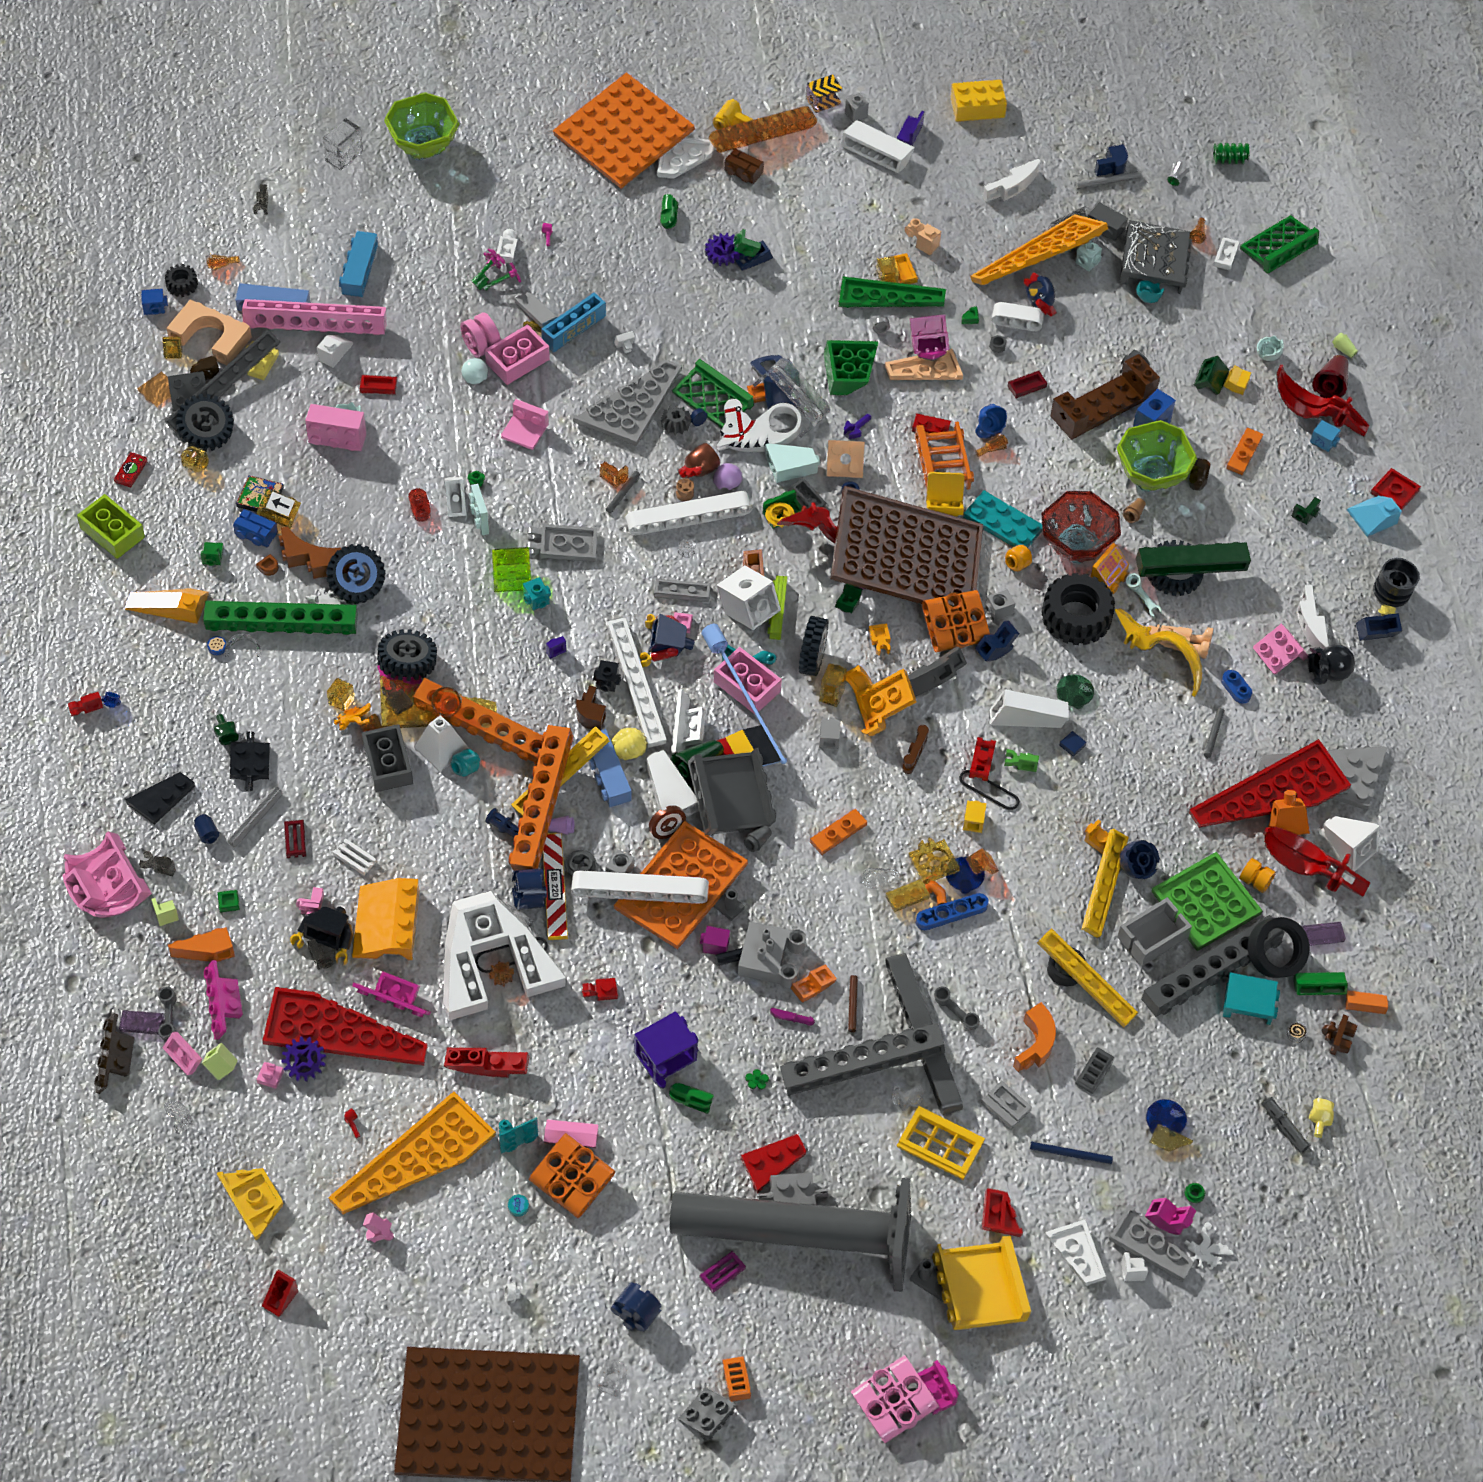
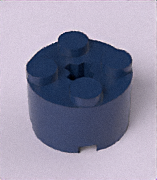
M543 869L514 870L512 872V882L515 881L514 888H512V896L517 910L544 907V898H547L546 886H542V880L544 879Z
M629 1283L614 1301L610 1310L624 1321L623 1325L628 1330L633 1331L637 1329L645 1332L662 1310L660 1308L662 1305L650 1291L647 1290L644 1293L640 1290L641 1285Z

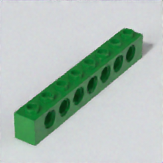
M205 601L203 621L205 629L210 631L304 632L306 634L341 633L343 635H350L357 632L358 611L357 605Z

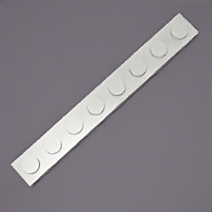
M626 617L607 621V626L642 732L646 736L647 747L666 744V737Z

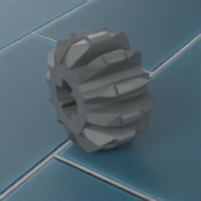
M677 405L675 408L669 406L668 410H664L661 417L663 430H667L668 434L673 432L675 436L677 433L683 435L684 431H688L691 424L689 411H685L684 406L678 408Z

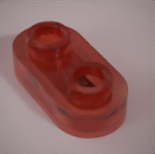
M413 489L408 495L413 518L419 522L427 521L431 516L427 494L423 489Z

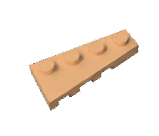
M953 349L947 350L946 355L934 361L913 356L885 362V369L890 380H963V373Z

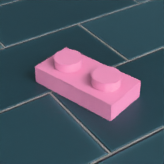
M173 1032L162 1047L186 1075H193L203 1060L178 1032Z

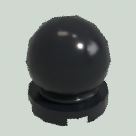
M1335 644L1325 647L1324 650L1321 647L1310 648L1312 653L1307 656L1309 673L1313 672L1315 679H1312V681L1316 685L1325 684L1327 679L1330 681H1342L1348 678L1354 671L1356 661L1348 647Z

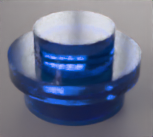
M106 692L102 696L101 700L107 707L115 708L121 704L120 695L116 693Z

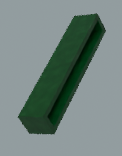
M1247 542L1143 547L1138 550L1136 563L1139 576L1150 577L1247 571L1251 563V557Z

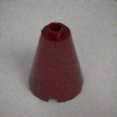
M1342 355L1334 356L1314 376L1312 387L1315 393L1317 391L1320 394V397L1331 398L1334 395L1342 397L1346 394L1349 367L1346 357Z

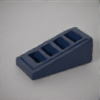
M763 240L759 242L761 247L756 253V257L742 254L739 255V260L734 259L742 271L773 259L771 251Z

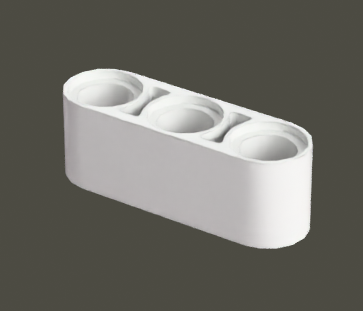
M998 302L994 305L992 322L998 326L1039 331L1042 328L1044 313L1041 309Z

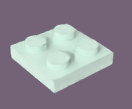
M474 484L471 485V493H469L471 503L469 506L471 514L476 517L474 519L476 529H480L483 536L489 534L488 512L479 485Z

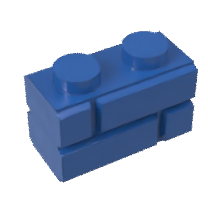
M243 509L233 524L234 532L238 538H246L256 546L262 545L268 548L272 539L278 534L276 522Z

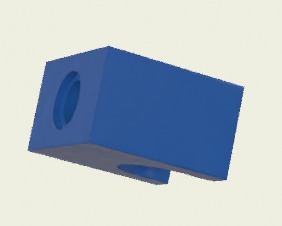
M1157 389L1136 410L1133 427L1159 420L1170 423L1176 400L1160 389Z

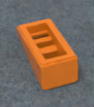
M744 1357L723 1359L722 1363L729 1400L751 1399ZM740 1363V1367L728 1368L730 1364ZM741 1371L742 1373L730 1376V1373ZM743 1379L742 1382L731 1383V1380ZM744 1386V1389L733 1390L734 1387Z

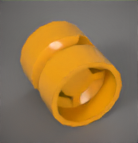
M1252 857L1241 872L1239 879L1248 885L1252 883L1254 889L1264 893L1273 881L1276 871L1267 866L1263 868L1262 863Z

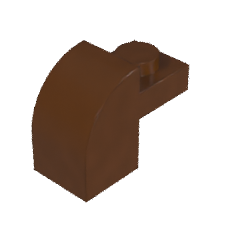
M589 685L587 692L583 693L582 700H576V717L585 728L593 729L596 726L601 731L606 719V706L595 703L597 689Z

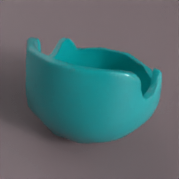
M1143 280L1139 282L1136 292L1143 302L1151 304L1157 302L1162 297L1165 289H1160L1159 283L1153 284L1150 281Z

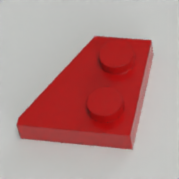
M987 1188L984 1196L982 1230L1021 1237L1023 1230L1019 1228L1016 1221L1017 1215L1011 1206L1008 1192Z

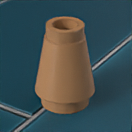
M1137 498L1123 511L1124 519L1129 523L1137 522L1146 505L1145 501Z

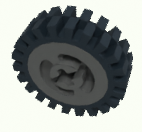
M199 394V398H196L194 395L191 396V400L186 399L185 404H181L180 410L177 413L176 428L179 437H182V441L184 443L188 442V447L192 448V446H195L197 451L203 448V452H207V448L214 451L216 446L221 448L222 443L226 444L228 438L230 439L234 424L233 413L230 411L228 404L225 406L223 399L218 401L217 396H214L213 399L211 394H207V397ZM214 418L218 422L217 425L213 424ZM192 421L197 422V428L194 427Z
M401 629L398 634L395 630L392 631V636L388 633L385 635V638L382 637L381 642L378 644V666H380L381 671L384 670V674L389 675L391 673V678L393 679L398 676V680L402 681L403 677H407V681H411V677H414L416 681L419 680V675L425 678L426 674L430 675L432 670L434 671L437 647L435 642H432V638H427L425 633L420 636V631L416 630L415 634H413L411 629H408V633H404V629Z

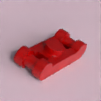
M977 737L969 778H981L982 781L988 782L996 740L986 741L981 737ZM981 747L987 748L988 751L981 750Z

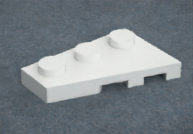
M1085 1220L1045 1232L1047 1238L1086 1286L1106 1280L1105 1272Z

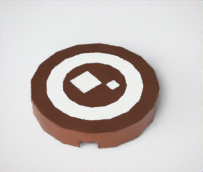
M667 806V809L659 810L652 816L649 828L655 838H670L681 824L686 821V815L680 807Z

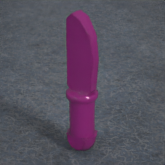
M770 1008V1014L776 1018L793 1021V1023L806 1024L807 1026H812L815 1023L811 1016L807 1017L781 1009Z

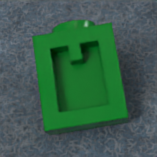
M205 542L203 551L200 553L202 564L209 566L221 565L224 550L223 543Z

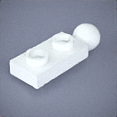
M513 229L505 230L503 236H500L496 254L498 253L500 257L504 258L505 263L513 262L517 246V235Z

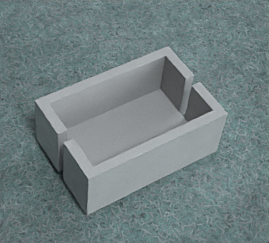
M1167 897L1122 924L1117 938L1127 950L1132 949V956L1143 966L1189 937L1192 926L1181 913L1177 916L1178 909Z

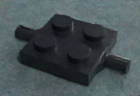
M249 731L246 733V742H231L230 779L244 780L245 790L248 791L250 785V791H253V781L259 779L269 780L270 743L254 742L255 733L251 731L250 738Z

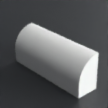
M858 120L843 132L841 142L842 147L898 174L908 164L914 151L913 146Z

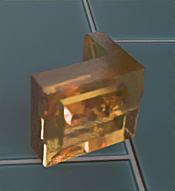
M604 461L600 465V477L617 488L620 484H624L629 477L628 467L625 465L618 471L615 466Z
M983 848L967 857V861L974 874L987 870L993 875L999 871L991 854Z

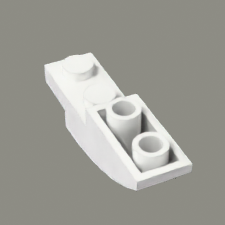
M1037 159L1019 167H1014L1009 171V177H1004L1001 180L984 186L982 197L984 201L988 202L998 197L1005 201L1019 194L1037 176L1040 160Z
M1305 585L1302 601L1299 602L1297 608L1298 620L1310 645L1313 648L1321 647L1324 650L1325 647L1331 645V640L1327 637L1329 626L1328 623H1325V617L1319 616V609L1315 607L1317 596L1316 593H1313L1312 585Z

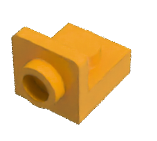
M1098 819L1094 824L1090 823L1085 829L1084 841L1103 855L1109 833L1100 827L1101 821Z

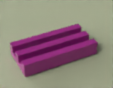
M732 1250L700 1274L699 1278L714 1293L745 1270L746 1266ZM732 1258L734 1259V1261H733L732 1263H730L728 1266H726L725 1268H723L721 1271H719V1272H718L716 1275H714L712 1278H710V1279L707 1278L709 1275H711L712 1273H714L716 1270H718L720 1267H722L724 1264H726V1263H727L728 1261H730ZM736 1265H739L726 1276H724L722 1279H720L718 1282H716L714 1285L712 1284L720 1277H722L724 1274H726L728 1271H730L732 1268H734Z

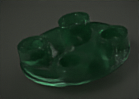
M1067 675L1057 684V698L1068 702V705L1076 709L1083 708L1094 696L1092 683L1081 675Z

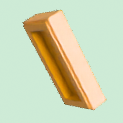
M908 254L891 256L890 261L895 273L897 274L898 272L899 282L902 284L918 283V277Z

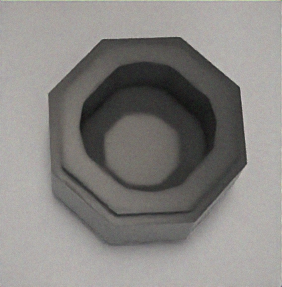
M1003 336L991 337L989 347L993 352H1003L1006 349L1007 340Z

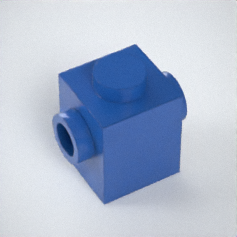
M163 288L141 290L144 315L164 314L165 306H168L167 295L164 296Z

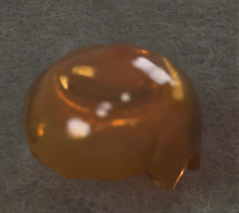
M441 687L432 695L431 704L439 715L452 717L460 711L462 698L455 689Z

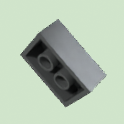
M400 725L361 732L375 793L413 784L412 770Z

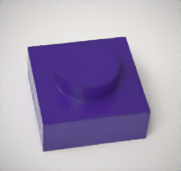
M563 636L553 638L546 643V654L550 659L567 652L566 640Z

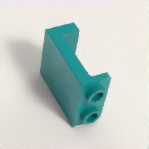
M1230 973L1226 985L1222 1017L1230 1018L1232 1013L1267 1019L1266 1024L1271 1025L1272 1020L1276 1019L1278 1014V1007H1275V1002H1278L1280 997V990L1277 989L1278 982Z

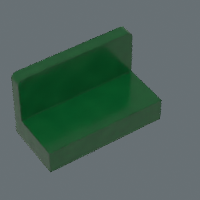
M1219 356L1204 359L1194 386L1197 389L1209 386L1216 395L1220 394L1229 368Z

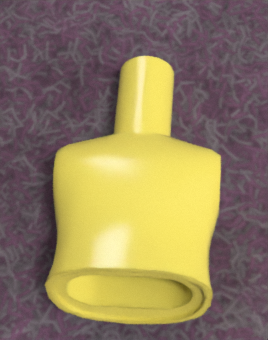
M1322 1098L1313 1100V1108L1309 1115V1119L1316 1124L1314 1136L1317 1138H1322L1324 1126H1331L1334 1118V1103Z

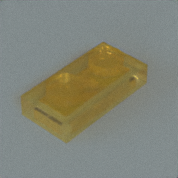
M922 879L887 892L885 897L893 911L897 912L929 899L930 894Z

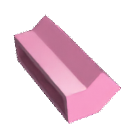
M547 1119L544 1143L556 1144L567 1133L584 1147L596 1148L598 1137L597 1124Z

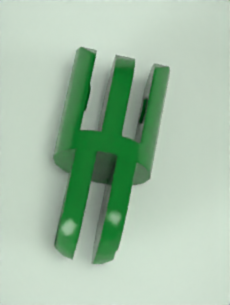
M665 194L662 198L660 223L665 229H672L677 223L679 202L671 194Z
M675 1083L670 1087L669 1097L673 1101L703 1113H709L714 1094L681 1083Z

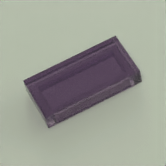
M1341 921L1302 926L1307 934L1310 946L1345 942L1346 938Z
M123 1010L119 1030L120 1032L159 1035L158 1029L163 1024L164 1015L163 1013Z

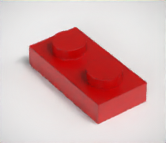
M916 413L912 431L916 432L917 425H923L925 432L928 433L948 432L951 421Z

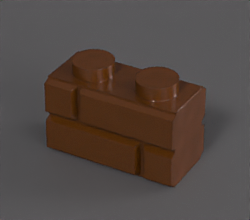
M734 148L724 161V171L729 175H735L741 178L742 181L754 185L763 174L764 162Z

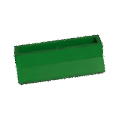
M1345 972L1297 973L1294 975V989L1297 995H1347L1348 983Z

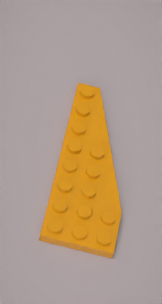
M1074 214L970 276L971 280L974 283L986 285L991 281L1035 265L1062 252L1087 244L1092 238L1102 235V232L1108 229V225L1106 222Z
M452 1092L328 1197L329 1201L342 1214L348 1213L466 1162L496 1136V1131L460 1096Z

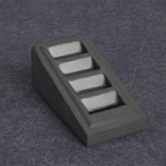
M803 477L788 489V492L791 490L797 492L796 499L802 506H806L807 509L810 508L812 502H818L817 507H824L827 504Z
M1097 1047L1075 1084L1093 1094L1112 1066L1114 1056ZM1093 1064H1095V1065H1097L1098 1067L1102 1068V1070L1096 1068L1095 1066H1093ZM1088 1071H1091L1092 1073L1096 1074L1098 1077H1095L1094 1075L1088 1073ZM1084 1077L1093 1081L1094 1084L1092 1085L1091 1083L1084 1080Z

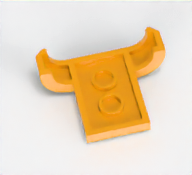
M860 665L847 671L844 677L854 690L866 729L861 730V732L868 736H874L885 730V719L917 703L905 669H901L875 684L872 683L870 677Z

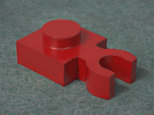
M99 691L80 697L81 701L68 703L71 716H76L83 711L87 714L104 708Z

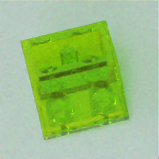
M529 547L492 549L494 592L523 591V583L531 581Z

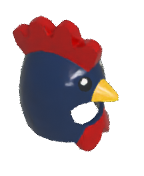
M1032 273L1030 279L1025 278L1026 294L1032 307L1041 309L1045 315L1048 314L1050 317L1057 313L1053 306L1055 302V289L1051 280L1045 276H1039L1037 273ZM1035 282H1040L1043 286L1040 289L1029 290L1030 285Z

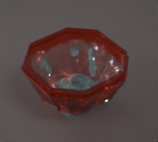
M1066 491L1041 513L1043 537L1048 541V545L1053 547L1057 555H1062L1073 563L1080 564L1085 561L1095 560L1103 555L1111 544L1115 543L1121 536L1118 511L1092 491Z

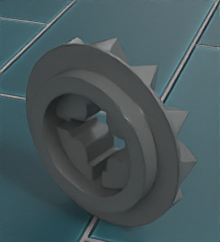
M576 850L566 858L565 868L568 874L573 875L576 871H596V859L588 851ZM584 860V866H582L581 869H578L577 864H580Z

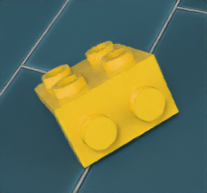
M930 472L927 481L926 509L955 517L963 515L964 474Z

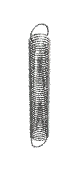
M1080 208L1075 212L1073 211L1067 214L1066 218L1053 221L1050 225L1055 226L1075 213L1076 215L1079 214V216L1085 214L1083 211L1085 209Z

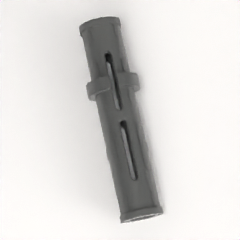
M1273 1097L1268 1098L1262 1103V1106L1273 1118L1272 1121L1280 1126L1300 1153H1303L1311 1146L1287 1117V1112L1278 1106Z

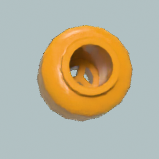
M1017 545L1011 548L1005 555L1007 567L1018 572L1030 566L1032 563L1031 551L1024 545Z

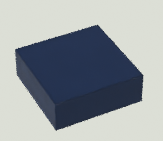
M1072 731L1060 741L1059 746L1074 757L1086 746L1087 742Z

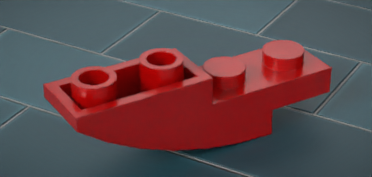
M447 1047L444 1067L468 1074L509 1078L510 1074H527L530 1056L528 1052H488L487 1048Z

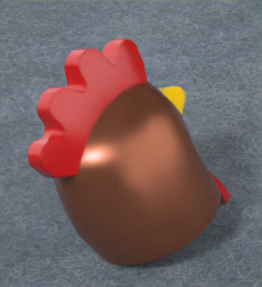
M703 443L686 456L685 465L678 470L681 478L702 477L716 470L720 465V459L709 444Z

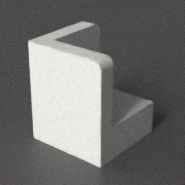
M1129 1252L1124 1253L1121 1261L1124 1282L1145 1281L1148 1267L1144 1266V1259L1130 1258Z

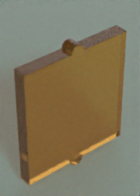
M162 371L137 388L145 396V400H149L156 407L171 397L168 377Z

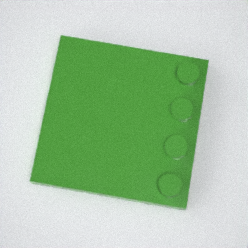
M1217 852L1158 884L1151 891L1159 902L1168 897L1178 909L1177 916L1181 913L1190 923L1192 928L1187 939L1196 951L1201 950L1260 916L1263 911Z

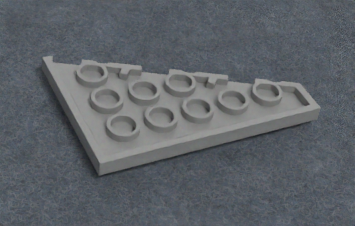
M669 360L662 361L658 366L649 369V372L642 377H636L628 382L627 385L618 388V391L611 396H605L597 401L596 404L587 407L585 412L578 416L575 415L573 422L637 446L680 374L682 365Z
M1387 747L1327 750L1351 784L1349 789L1331 799L1368 810ZM1292 753L1262 755L1257 772Z

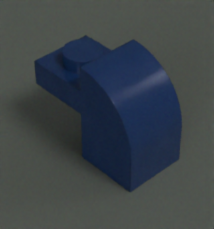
M1124 144L1108 147L1106 158L1096 160L1094 171L1096 176L1111 173L1118 175L1125 172L1128 152Z
M1009 620L1004 621L995 634L984 635L975 649L985 661H995L1008 654L1014 648L1012 643L1020 633Z

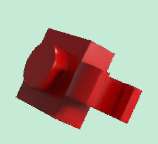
M615 978L595 979V985L592 983L582 984L583 997L597 996V1001L618 999Z

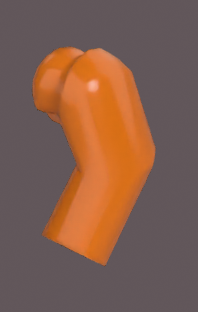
M930 881L925 884L926 892L929 894L933 892L936 895L937 905L947 903L946 892L943 887L936 881Z

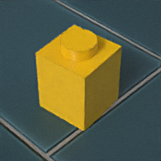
M967 800L963 830L982 833L987 803Z

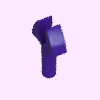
M866 414L855 424L847 421L844 426L843 435L848 431H853L849 434L848 439L861 437L862 431L859 429L871 420V416Z

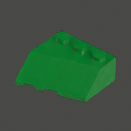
M827 340L823 355L830 395H849L868 384L879 341Z

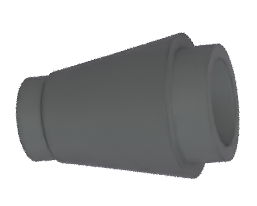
M763 826L746 835L744 840L745 847L751 852L759 851L772 835L771 829L768 826Z

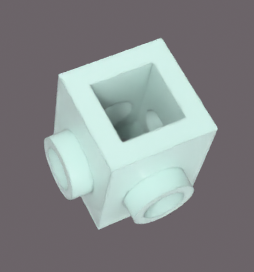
M1089 240L1087 244L1080 245L1077 248L1075 263L1089 272L1101 261L1102 248Z

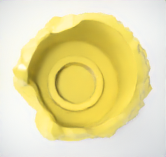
M623 728L611 739L619 759L625 761L633 758L636 759L646 752V736H644L641 730L636 728Z

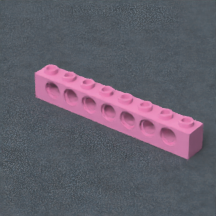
M245 299L242 307L243 322L249 325L250 328L380 335L385 334L387 326L386 307Z

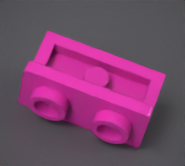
M938 1360L934 1361L933 1366L917 1373L939 1405V1408L931 1412L933 1415L956 1405L959 1396L958 1390L954 1384L950 1383L947 1378L949 1375L946 1367L940 1365Z

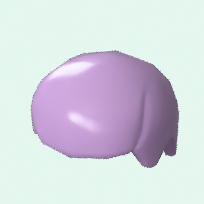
M730 463L720 465L713 476V482L719 489L724 487L732 490V488L738 487L742 481L741 470L736 465Z

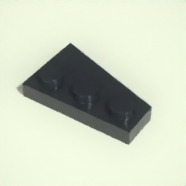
M179 772L125 799L127 805L155 825L195 787V782L182 772Z

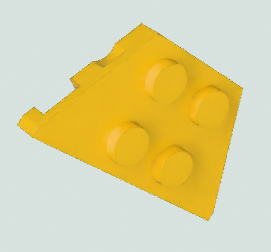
M263 1168L250 1171L236 1170V1173H216L256 1241L284 1205L283 1200Z

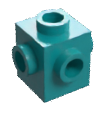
M540 577L523 583V599L526 605H530L533 611L542 609L550 604V588L548 585H544Z

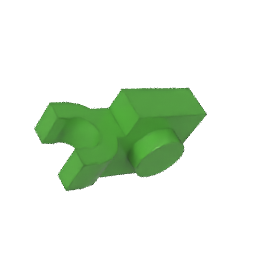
M1006 750V757H1011L1012 759H1005L1004 766H1018V770L1037 771L1038 755L1020 753V756H1017L1015 751Z

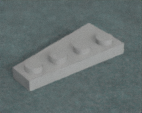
M1131 1204L1128 1205L1109 1237L1110 1241L1143 1258L1145 1261L1182 1282L1194 1264L1175 1244H1171L1164 1238L1165 1235L1153 1228L1144 1216L1141 1217Z

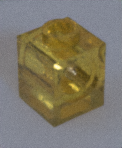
M336 678L327 690L328 704L345 711L355 698L353 685Z

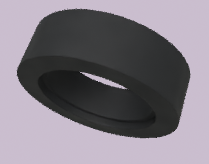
M1290 918L1265 919L1258 923L1250 934L1248 940L1249 958L1253 966L1267 977L1282 978L1293 976L1303 969L1309 957L1310 945L1307 934L1299 923ZM1275 928L1284 930L1290 936L1293 943V955L1290 961L1283 967L1273 965L1267 959L1264 951L1265 939L1269 932Z

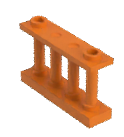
M959 421L955 422L954 431L938 433L925 432L923 425H917L915 439L926 489L930 472H934L935 469L962 467L966 489L969 490L971 482H974V473L969 468L963 442L964 430L960 428ZM955 438L956 445L933 448L928 446V442L931 440ZM956 452L959 454V460L939 462L931 460L932 455Z

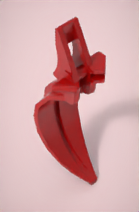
M1280 365L1277 371L1278 390L1281 399L1291 411L1306 419L1330 416L1335 426L1342 427L1346 425L1359 435L1365 436L1370 425L1350 404L1353 401L1352 397L1349 396L1347 400H1344L1336 395L1331 398L1317 396L1293 381L1286 374L1283 368L1284 365Z
M814 502L811 503L810 508L807 509L806 506H802L801 512L782 518L777 523V525L782 526L800 525L807 527L811 531L818 527L827 539L833 543L836 541L837 527L830 518L829 510L824 507H817Z
M1276 826L1265 828L1263 832L1265 846L1270 854L1284 867L1300 875L1313 876L1319 874L1329 879L1326 888L1332 892H1336L1340 885L1364 897L1370 882L1347 866L1350 854H1346L1343 861L1340 862L1328 856L1312 842L1291 831ZM1331 865L1336 869L1335 873L1328 870ZM1343 873L1355 878L1354 882L1350 884L1342 877Z

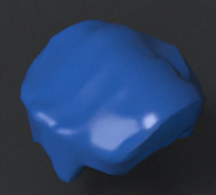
M995 404L983 407L979 413V425L975 430L977 436L988 439L1001 433L1006 427V410Z

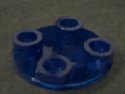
M958 857L948 864L945 878L952 887L960 890L961 893L967 894L981 886L985 878V871L977 860L970 857Z
M1162 1099L1155 1101L1149 1106L1146 1112V1122L1150 1132L1154 1135L1159 1126L1168 1131L1169 1137L1179 1136L1186 1126L1187 1116L1184 1109L1178 1103Z

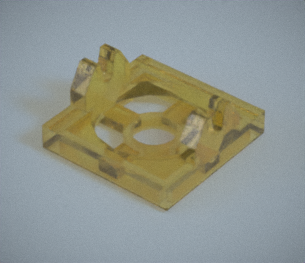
M929 837L926 844L921 840L918 849L908 853L924 885L930 881H935L960 871V867L945 839L935 843ZM941 851L946 855L938 857L934 856L932 852ZM927 855V862L920 865V858ZM932 860L940 862L938 866L936 864L933 867L929 865Z

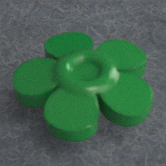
M756 1069L753 1070L752 1074H746L745 1080L748 1082L749 1088L755 1089L757 1086L758 1089L762 1090L766 1088V1082L769 1081V1077L766 1074L761 1075V1071Z

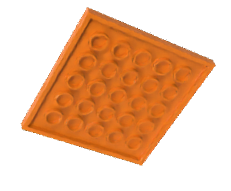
M626 72L552 131L554 136L622 189L693 132L695 125Z

